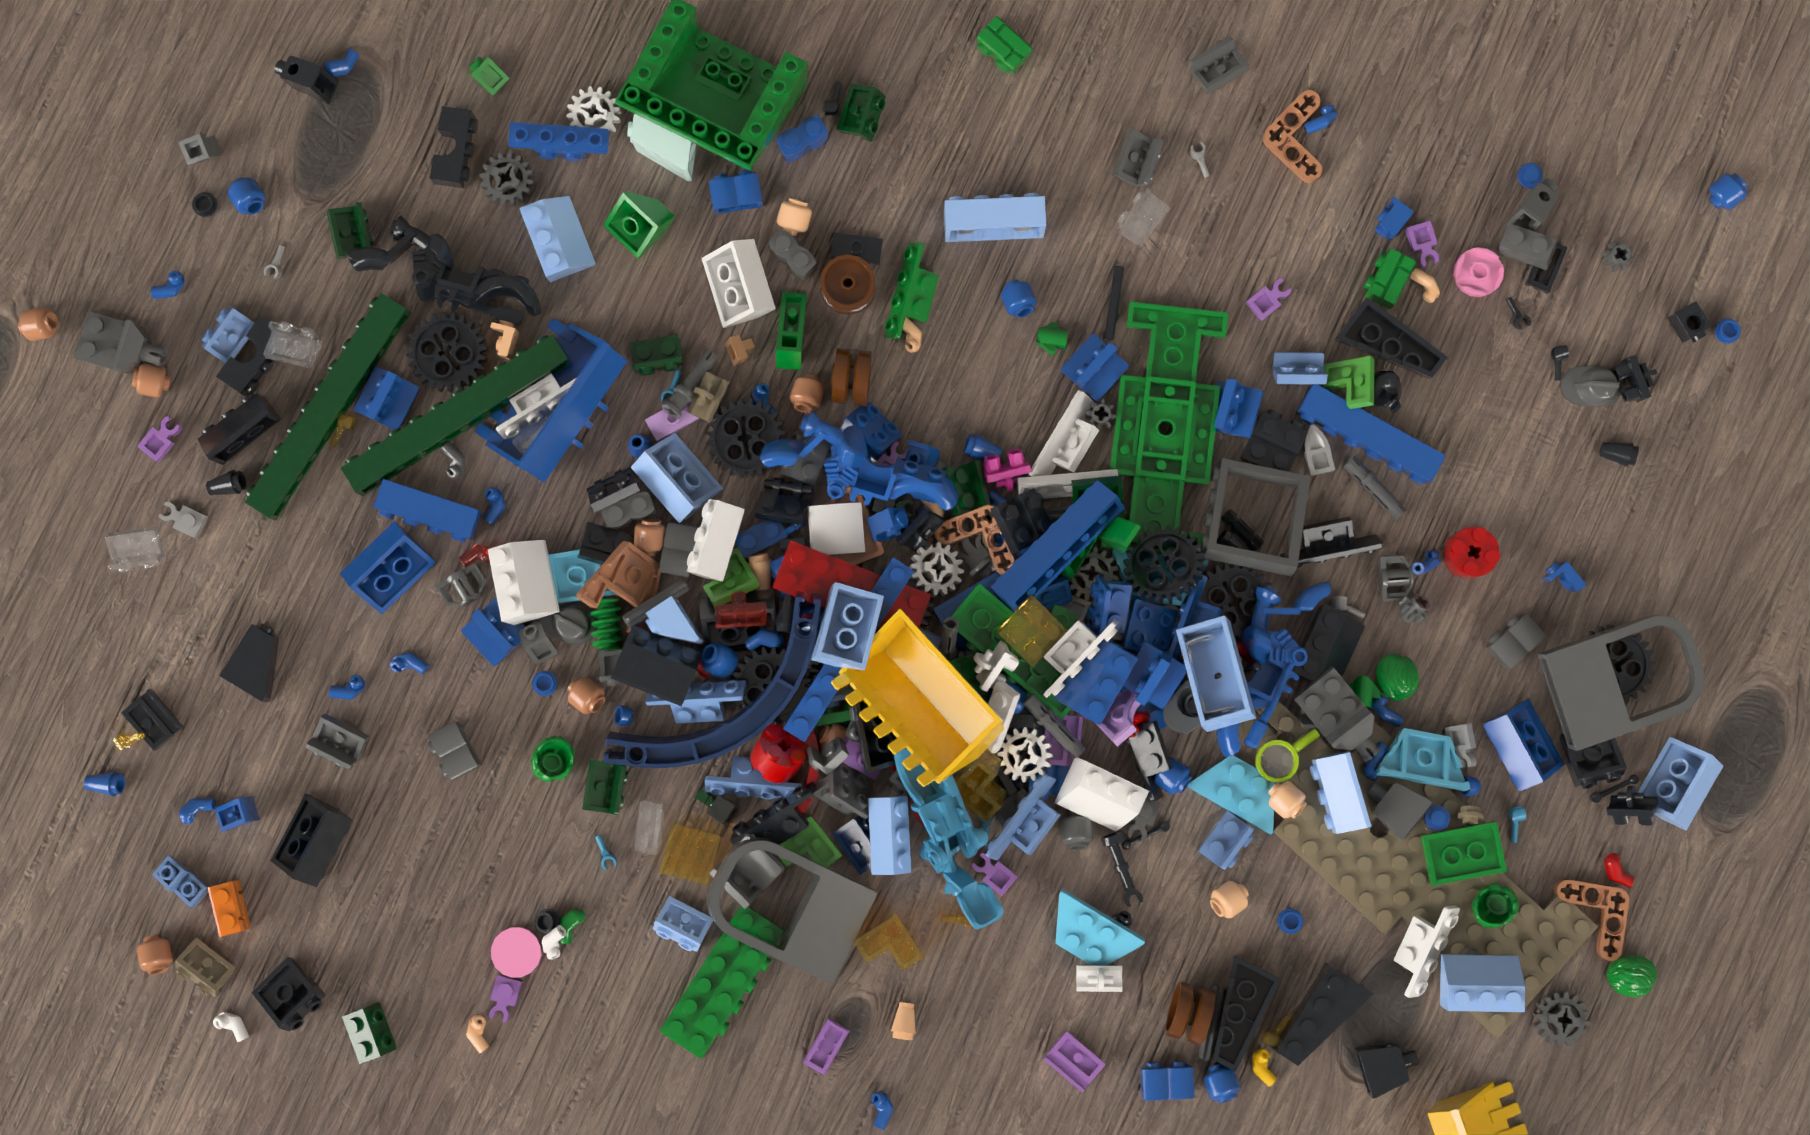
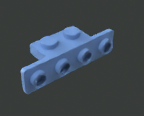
M745 680L691 683L682 707L649 693L645 701L647 706L670 704L676 723L724 721L726 713L722 702L743 700L747 684Z
M733 756L731 778L706 776L705 792L713 795L729 794L742 798L752 796L771 800L782 796L786 798L801 784L767 781L762 777L763 774L758 769L755 771L750 757Z
M1045 773L1034 782V789L1029 796L1024 797L1020 801L1018 811L1013 817L1006 820L1003 825L1004 830L988 845L989 850L986 853L988 858L998 860L1011 842L1027 855H1032L1060 817L1057 811L1042 800L1056 782L1053 776Z

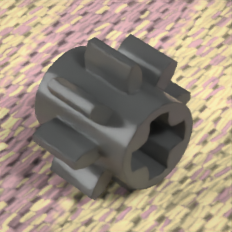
M1624 240L1618 242L1617 246L1613 242L1609 243L1607 247L1610 251L1606 250L1601 253L1605 257L1603 266L1608 265L1612 267V272L1617 271L1619 266L1622 270H1626L1629 268L1627 262L1635 259V257L1631 256L1633 247L1624 245ZM1619 253L1621 258L1616 259L1615 255Z
M1102 399L1099 405L1091 402L1090 406L1093 411L1085 412V415L1090 416L1091 419L1088 423L1096 425L1099 430L1103 425L1109 429L1111 424L1108 420L1116 419V415L1111 414L1114 405L1109 407L1104 405V399ZM1099 410H1103V415H1107L1102 421H1099L1098 416L1094 415Z
M1410 593L1398 602L1402 606L1399 614L1407 623L1415 622L1418 625L1430 615L1427 611L1430 604L1421 594L1414 595Z

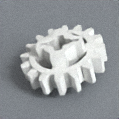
M589 86L588 93H584L580 89L579 93L581 96L579 98L576 96L571 97L574 105L568 104L567 106L572 112L567 114L568 120L572 121L569 124L570 126L584 127L578 120V116L585 119V127L597 128L605 124L600 128L616 132L613 124L621 122L620 118L616 116L621 114V110L619 107H615L617 106L615 103L616 98L611 99L612 94L610 91L603 94L602 87H599L597 92H594L592 87ZM603 101L609 106L610 112L603 109ZM595 110H597L599 115L595 114L593 118H591L589 113L593 114Z
M937 542L934 548L933 546L925 547V549L920 547L917 550L919 556L913 555L911 557L915 564L909 566L910 569L914 570V574H912L910 579H917L918 581L914 587L922 586L923 592L926 593L930 590L932 597H935L938 591L942 596H945L947 589L951 592L955 590L954 584H959L962 581L957 575L964 573L963 569L958 568L963 561L955 559L958 552L950 553V545H947L944 549L941 548V542ZM932 554L930 562H922L925 556ZM937 565V569L941 570V572L936 574V570L932 569V567ZM951 576L947 583L941 585L943 577Z
M1027 727L1023 728L1022 733L1018 729H1013L1014 736L1006 734L1005 737L1008 741L1001 746L1004 750L997 753L998 756L1004 759L999 763V766H1006L1007 768L1004 773L1008 775L1012 772L1013 780H1017L1021 776L1022 782H1027L1028 776H1030L1033 781H1036L1037 773L1042 776L1045 774L1044 766L1051 767V764L1047 762V758L1053 757V754L1047 753V749L1051 747V744H1044L1046 736L1042 735L1038 738V730L1036 729L1031 734H1029ZM1027 738L1024 741V743L1019 746L1013 744L1018 739ZM1036 742L1040 746L1042 756L1037 755L1035 750ZM1028 748V754L1031 757L1022 761L1023 756L1019 755L1020 751H1026ZM1009 753L1013 754L1015 759L1014 767L1010 762ZM1028 765H1038L1035 769L1024 772Z

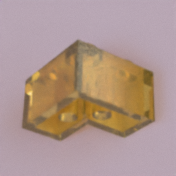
M988 749L979 758L958 770L953 776L965 807L985 822L1002 807L1007 792L993 781L998 774L1002 759L991 753Z
M897 912L854 940L856 947L867 963L887 950L891 952L902 971L924 958L922 951Z

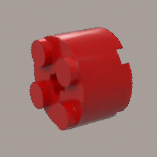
M1482 527L1465 528L1455 532L1447 539L1443 560L1447 569L1456 576L1467 579L1480 577L1492 571L1500 560L1499 545L1495 537ZM1470 549H1473L1475 552L1472 557H1469L1467 554L1470 552Z
M783 724L768 725L762 732L750 755L751 764L755 771L758 769L763 774L762 777L765 780L773 783L789 781L790 778L796 775L808 755L806 741L803 742L784 730Z

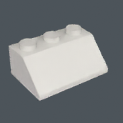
M754 239L731 241L702 258L723 328L760 318L776 309Z
M708 500V503L704 505L702 510L703 520L701 526L696 530L694 541L696 542L694 549L690 552L687 559V572L702 578L723 582L745 509L719 500Z
M545 540L510 542L488 549L502 622L518 625L560 612Z
M1075 758L1054 803L1117 832L1139 814L1149 791L1080 758Z

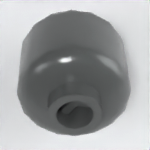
M1070 812L1067 814V818H1064L1059 823L1061 842L1063 845L1068 846L1069 850L1086 849L1088 844L1094 839L1092 821L1087 817Z

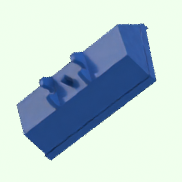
M555 319L551 320L548 328L559 335L557 340L571 360L572 365L556 374L554 378L560 387L576 378L556 409L542 416L539 422L524 427L518 435L512 438L503 439L496 429L492 431L482 423L475 430V433L487 440L485 444L487 447L543 483L571 443L579 449L583 447V444L576 440L575 437L583 425L589 429L593 426V423L588 418L596 407L604 412L608 411L609 407L602 403L601 399L627 363V360L610 347L611 345L604 340L570 323L566 327ZM511 403V407L506 414L499 410L490 416L499 423L498 426L517 415Z

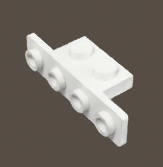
M550 374L511 398L509 401L517 415L497 426L496 430L503 439L512 438L529 424L532 425L539 422L542 416L556 409L576 378L560 387L554 376Z
M1078 390L1071 400L1068 408L1033 464L1029 476L1051 475L1057 465L1071 472H1075L1099 432V429L1094 425L1083 421L1086 417L1085 412L1091 409L1090 404L1094 402L1083 391Z
M1116 619L1098 637L1084 623L1078 620L1044 655V658L1061 673L1059 678L1044 692L1043 695L1046 698L1051 693L1056 696L1065 687V684L1062 683L1068 675L1073 678L1083 668L1080 663L1086 657L1091 660L1100 650L1097 645L1103 639L1108 642L1118 631L1114 628L1118 624Z
M1445 906L1436 926L1420 916L1413 917L1394 958L1395 962L1414 973L1404 994L1408 998L1419 997L1426 991L1428 986L1427 980L1438 965L1437 958L1448 943L1447 937L1449 932L1458 922L1459 907Z

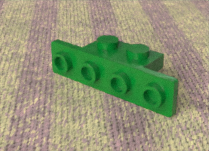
M909 243L904 251V262L897 277L898 285L895 295L891 300L892 308L889 318L885 323L884 338L900 339L906 317L921 323H927L939 275L919 268L924 249L923 243Z

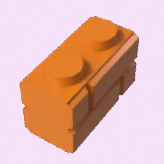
M240 880L208 887L219 937L251 929L244 896L240 892L242 890Z

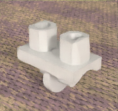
M1002 641L998 643L994 651L988 649L985 654L976 653L973 657L977 663L974 669L978 673L976 679L981 683L980 689L986 692L989 688L994 689L997 682H1006L1005 675L1000 673L1003 667L1014 671L1019 664L1018 657L1009 651L1007 644Z
M1076 965V991L1122 992V965Z

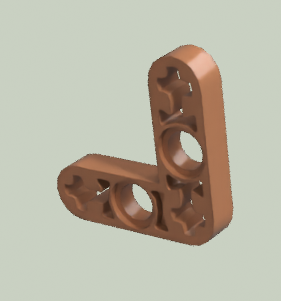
M1312 90L1301 93L1263 134L1265 146L1306 183H1313L1320 177L1322 166L1292 135L1315 113L1320 105V96ZM1303 98H1305L1306 100L1312 98V106H1307L1304 109V111L1301 112L1299 109L1305 102ZM1287 114L1296 115L1298 124L1289 126L1285 122V116ZM1282 127L1284 131L1278 137L1279 142L1277 140L1270 141V132L1275 134ZM1288 148L1297 149L1299 158L1296 160L1288 159L1286 150ZM1303 157H1305L1306 160L1298 168L1296 165L1300 163ZM1313 166L1315 168V176L1313 174L1306 175V167L1310 168Z
M986 505L949 519L936 530L935 538L941 544H954L983 532L994 568L1001 575L1018 559L1017 553L1011 554L1005 540L1001 547H997L994 544L993 538L995 534L1001 533L995 518L993 517L992 520L982 522L980 518L988 516L989 511L991 512L990 509L996 505ZM967 518H971L974 521V528L970 532L964 528V521ZM957 528L958 532L949 534V538L943 536L946 529ZM1008 550V552L998 555L997 553L998 551ZM1005 559L1011 561V564L1008 565V568H1003L1002 563L1005 562Z
M1569 879L1559 880L1554 886V894L1562 901L1602 908L1596 952L1602 959L1608 961L1617 960L1621 956L1629 907L1628 893L1616 887ZM1568 884V888L1579 890V895L1567 894V898H1565L1561 888H1565ZM1589 888L1596 889L1598 893L1597 899L1593 902L1587 901L1585 893ZM1617 892L1618 896L1622 897V901L1617 902L1615 910L1621 911L1620 915L1608 912L1609 909L1614 910L1615 902L1611 901V896H1616ZM1611 917H1616L1619 921V926L1615 931H1610L1606 926L1607 920ZM1605 933L1608 935L1617 936V939L1611 938L1610 945L1614 947L1615 950L1614 952H1610L1609 956L1608 953L1603 950L1604 946H1608L1610 942V938L1605 937Z

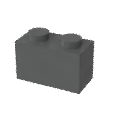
M1508 223L1499 245V251L1502 256L1547 270L1556 250L1557 239Z

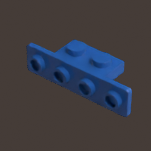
M511 122L508 145L510 148L534 149L536 154L545 160L565 157L567 161L577 162L580 158L586 159L587 153L607 154L610 132L604 128Z
M1202 575L1203 580L1195 579L1198 588L1190 586L1191 595L1188 597L1187 602L1185 601L1180 609V616L1182 617L1179 625L1174 627L1171 634L1173 642L1170 649L1165 651L1177 660L1179 659L1181 648L1176 630L1218 618L1222 612L1221 608L1200 601L1207 581V577Z

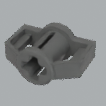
M1401 554L1378 556L1380 600L1384 602L1403 599L1408 595L1414 584L1412 567ZM1404 563L1406 568L1386 570V564ZM1407 585L1404 592L1387 593V587Z
M473 563L438 583L436 588L447 606H466L481 596L487 581L476 563ZM471 572L481 587L478 593L466 576ZM452 585L461 602L453 601L446 586Z

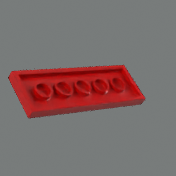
M790 540L772 588L796 597L797 591L805 592V601L812 604L814 601L812 599L813 593L823 594L821 607L825 608L829 589L835 582L870 592L880 575ZM905 585L878 629H881L899 609H902L919 628L931 594Z

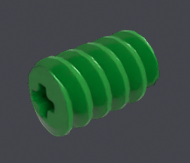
M601 599L597 610L590 613L591 617L598 619L591 622L592 627L598 628V630L591 633L592 637L598 638L597 641L591 643V646L599 648V650L623 649L622 646L616 645V642L623 640L622 636L616 635V632L623 630V627L615 625V622L622 620L621 616L615 615V612L622 610V607L615 605V602L622 599Z

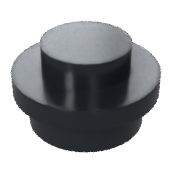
M202 192L194 197L192 207L197 215L210 217L217 211L218 202L212 194Z
M552 909L540 911L535 919L536 928L541 933L548 934L560 925L559 915Z

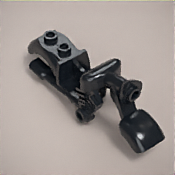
M401 215L397 220H393L390 229L393 241L398 243L388 252L380 248L362 247L346 253L350 264L356 271H381L414 245L421 249L412 252L414 268L412 280L421 301L431 302L437 298V306L439 308H442L443 303L448 301L452 302V312L456 311L459 305H462L471 310L494 316L498 321L510 322L515 326L522 324L523 315L520 311L502 306L495 308L484 304L497 297H510L519 301L531 316L542 313L539 299L529 285V279L519 275L515 277L507 275L498 269H491L490 271L482 266H479L476 273L462 272L454 265L451 250L443 236L437 233L429 236L420 229L411 226Z

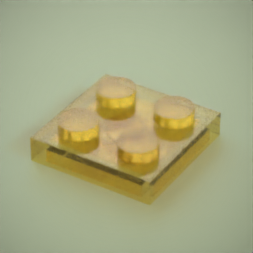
M1031 595L996 632L1030 666L1034 667L1068 630Z
M672 823L659 873L708 885L711 877L709 873L713 869L721 835Z

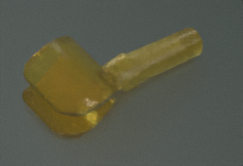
M350 415L339 417L337 432L330 445L336 447L345 429L353 430L356 423L355 417Z
M140 732L128 738L125 733H122L115 737L112 742L117 750L121 751L132 746V743L144 738L145 734Z
M965 915L941 917V922L963 924L966 928L974 929L972 925L967 924Z
M1285 1015L1274 1032L1266 1030L1261 1042L1269 1046L1276 1045L1279 1042L1281 1031L1291 1018Z

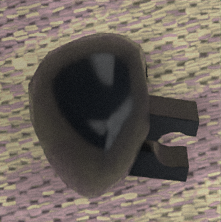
M1393 371L1374 372V405L1372 406H1382L1385 409L1389 406L1391 411L1396 413L1401 408L1399 402L1402 393L1400 378Z

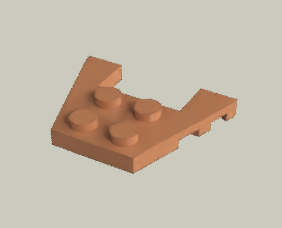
M622 541L578 591L575 597L588 606L597 608L606 588H608L634 607H637L657 594L661 574L659 572L660 564L632 543ZM645 620L635 625L647 631L648 625ZM628 627L626 632L629 633L631 628Z

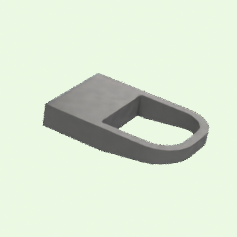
M1645 616L1537 653L1568 749L1575 751L1681 714L1696 703L1703 690L1704 670L1693 636L1684 624L1668 616ZM1661 625L1667 627L1677 636L1689 669L1688 687L1678 700L1629 718L1606 644L1654 626Z
M751 838L736 844L725 855L709 887L707 904L711 918L727 935L827 983L833 984L878 893L872 888L772 840ZM764 850L772 852L814 873L779 945H775L732 925L724 919L721 913L720 896L734 866L741 857L753 851Z

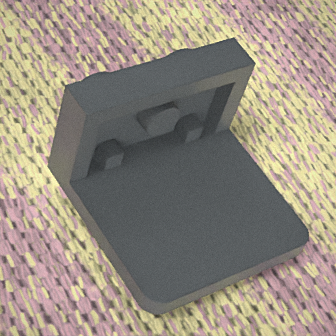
M748 834L742 841L755 837L752 834ZM758 850L747 853L734 866L724 889L746 909L784 870V866L769 851ZM722 861L709 873L713 878Z

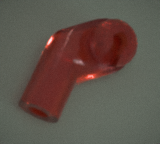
M476 544L461 555L459 560L465 567L475 560L489 564L488 549L492 547Z

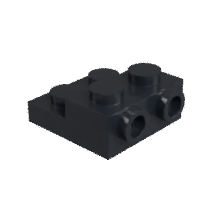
M1274 410L1262 411L1240 459L1254 465L1289 472L1296 456L1301 450L1308 431L1304 430V424L1296 420H1291L1290 423L1282 420V415Z
M1035 488L990 509L1011 554L1032 545L1054 523L1053 518L1047 515L1043 507L1044 499L1042 495L1037 493Z
M1564 734L1560 735L1559 739L1568 760L1566 765L1575 787L1582 786L1583 789H1589L1596 786L1597 781L1606 779L1607 783L1619 781L1622 778L1621 776L1624 775L1627 767L1616 738L1575 751L1568 749Z
M287 957L252 992L279 1029L289 1032L300 1028L304 1023L303 1018L309 1012L318 1010L322 1006L321 1000L326 996L316 982L307 976L291 957Z

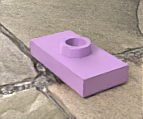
M688 403L683 409L680 419L671 417L664 410L645 419L657 442L700 419L687 412L691 403Z

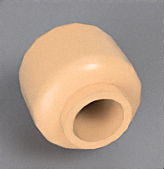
M793 198L782 202L777 217V224L792 236H797L798 232L807 231L812 214L811 209L807 207L808 203Z
M1286 781L1283 784L1277 782L1268 792L1271 795L1269 806L1283 818H1296L1307 805L1305 793L1290 781Z
M1227 881L1212 892L1210 904L1218 916L1233 918L1248 906L1247 896L1249 894L1241 883L1237 884L1234 881Z

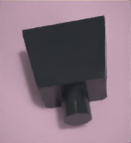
M292 55L288 57L287 62L279 60L275 65V73L280 75V78L293 89L330 104L339 82L323 67Z
M1395 1043L1354 1048L1367 1093L1373 1099L1409 1081L1407 1068L1419 1065L1415 1050L1401 1053L1400 1047Z

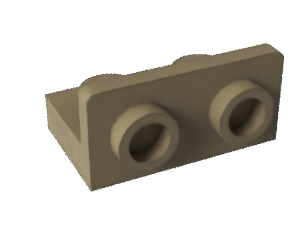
M195 938L175 960L176 973L187 981L189 978L197 984L196 988L206 996L211 994L213 997H216L219 989L236 971V967L198 938Z

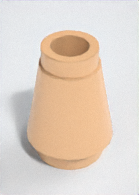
M768 553L748 556L749 562L747 564L760 586L756 588V591L770 589L771 559H769Z
M899 1002L891 1029L893 1038L913 1040V1034H916L914 1004Z

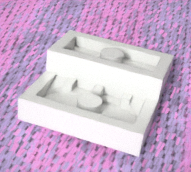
M861 502L807 507L812 549L830 556L865 552Z

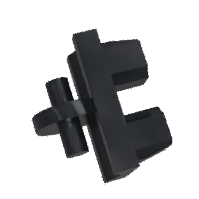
M1635 355L1622 360L1621 364L1612 369V373L1617 378V381L1626 377L1629 381L1630 387L1620 390L1624 402L1636 400L1638 403L1652 397L1648 388L1654 386L1651 376L1658 374L1656 369L1649 371L1646 362L1638 364Z
M920 505L915 510V520L913 522L908 521L909 526L901 530V535L896 539L899 545L907 546L914 552H917L922 545L928 548L934 544L931 536L945 522L942 516L933 513L930 508L924 505Z
M1628 786L1626 793L1618 792V795H1611L1610 804L1607 807V815L1613 816L1615 824L1618 825L1629 823L1630 816H1638L1639 824L1651 826L1658 806V797L1636 793L1635 786Z

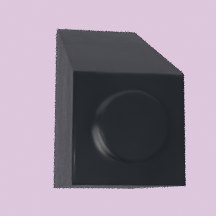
M263 623L260 626L251 624L219 676L259 701L269 702L272 695L279 638L273 635L275 630Z

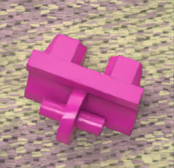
M1019 448L1007 452V463L1000 464V458L997 454L984 457L985 468L982 471L983 477L986 478L988 483L995 481L996 487L1005 486L1007 492L1013 491V483H1017L1018 478H1020L1019 475L1031 472L1030 465L1024 459Z

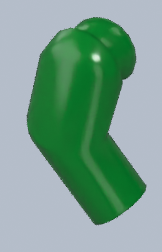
M570 910L560 919V925L565 928L567 933L560 940L561 944L572 943V929L585 920L586 916L583 910Z

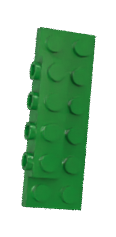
M978 583L950 616L959 621L958 633L968 640L966 646L975 654L980 651L985 654L988 649L994 651L1000 641L1006 643L1009 651L1015 654L1019 660V664L1014 671L1003 667L1002 670L1007 673L1005 675L1006 680L1016 685L1020 684L1026 689V697L1035 693L1048 709L1051 708L1054 714L1063 719L1071 708L1053 699L1054 695L1052 693L1047 698L1043 695L1061 675L1044 658V655L1053 645Z
M740 906L730 921L732 925L775 945L785 931L749 906L746 909ZM723 932L659 1032L702 1059L717 1034L723 1036L730 1023L726 1020L730 1014L736 1015L744 1002L740 999L745 991L750 994L758 980L754 977L758 971L764 972L772 959L768 957V954Z

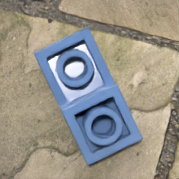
M170 855L165 858L152 874L168 891H173L190 908H196L208 893L209 886Z

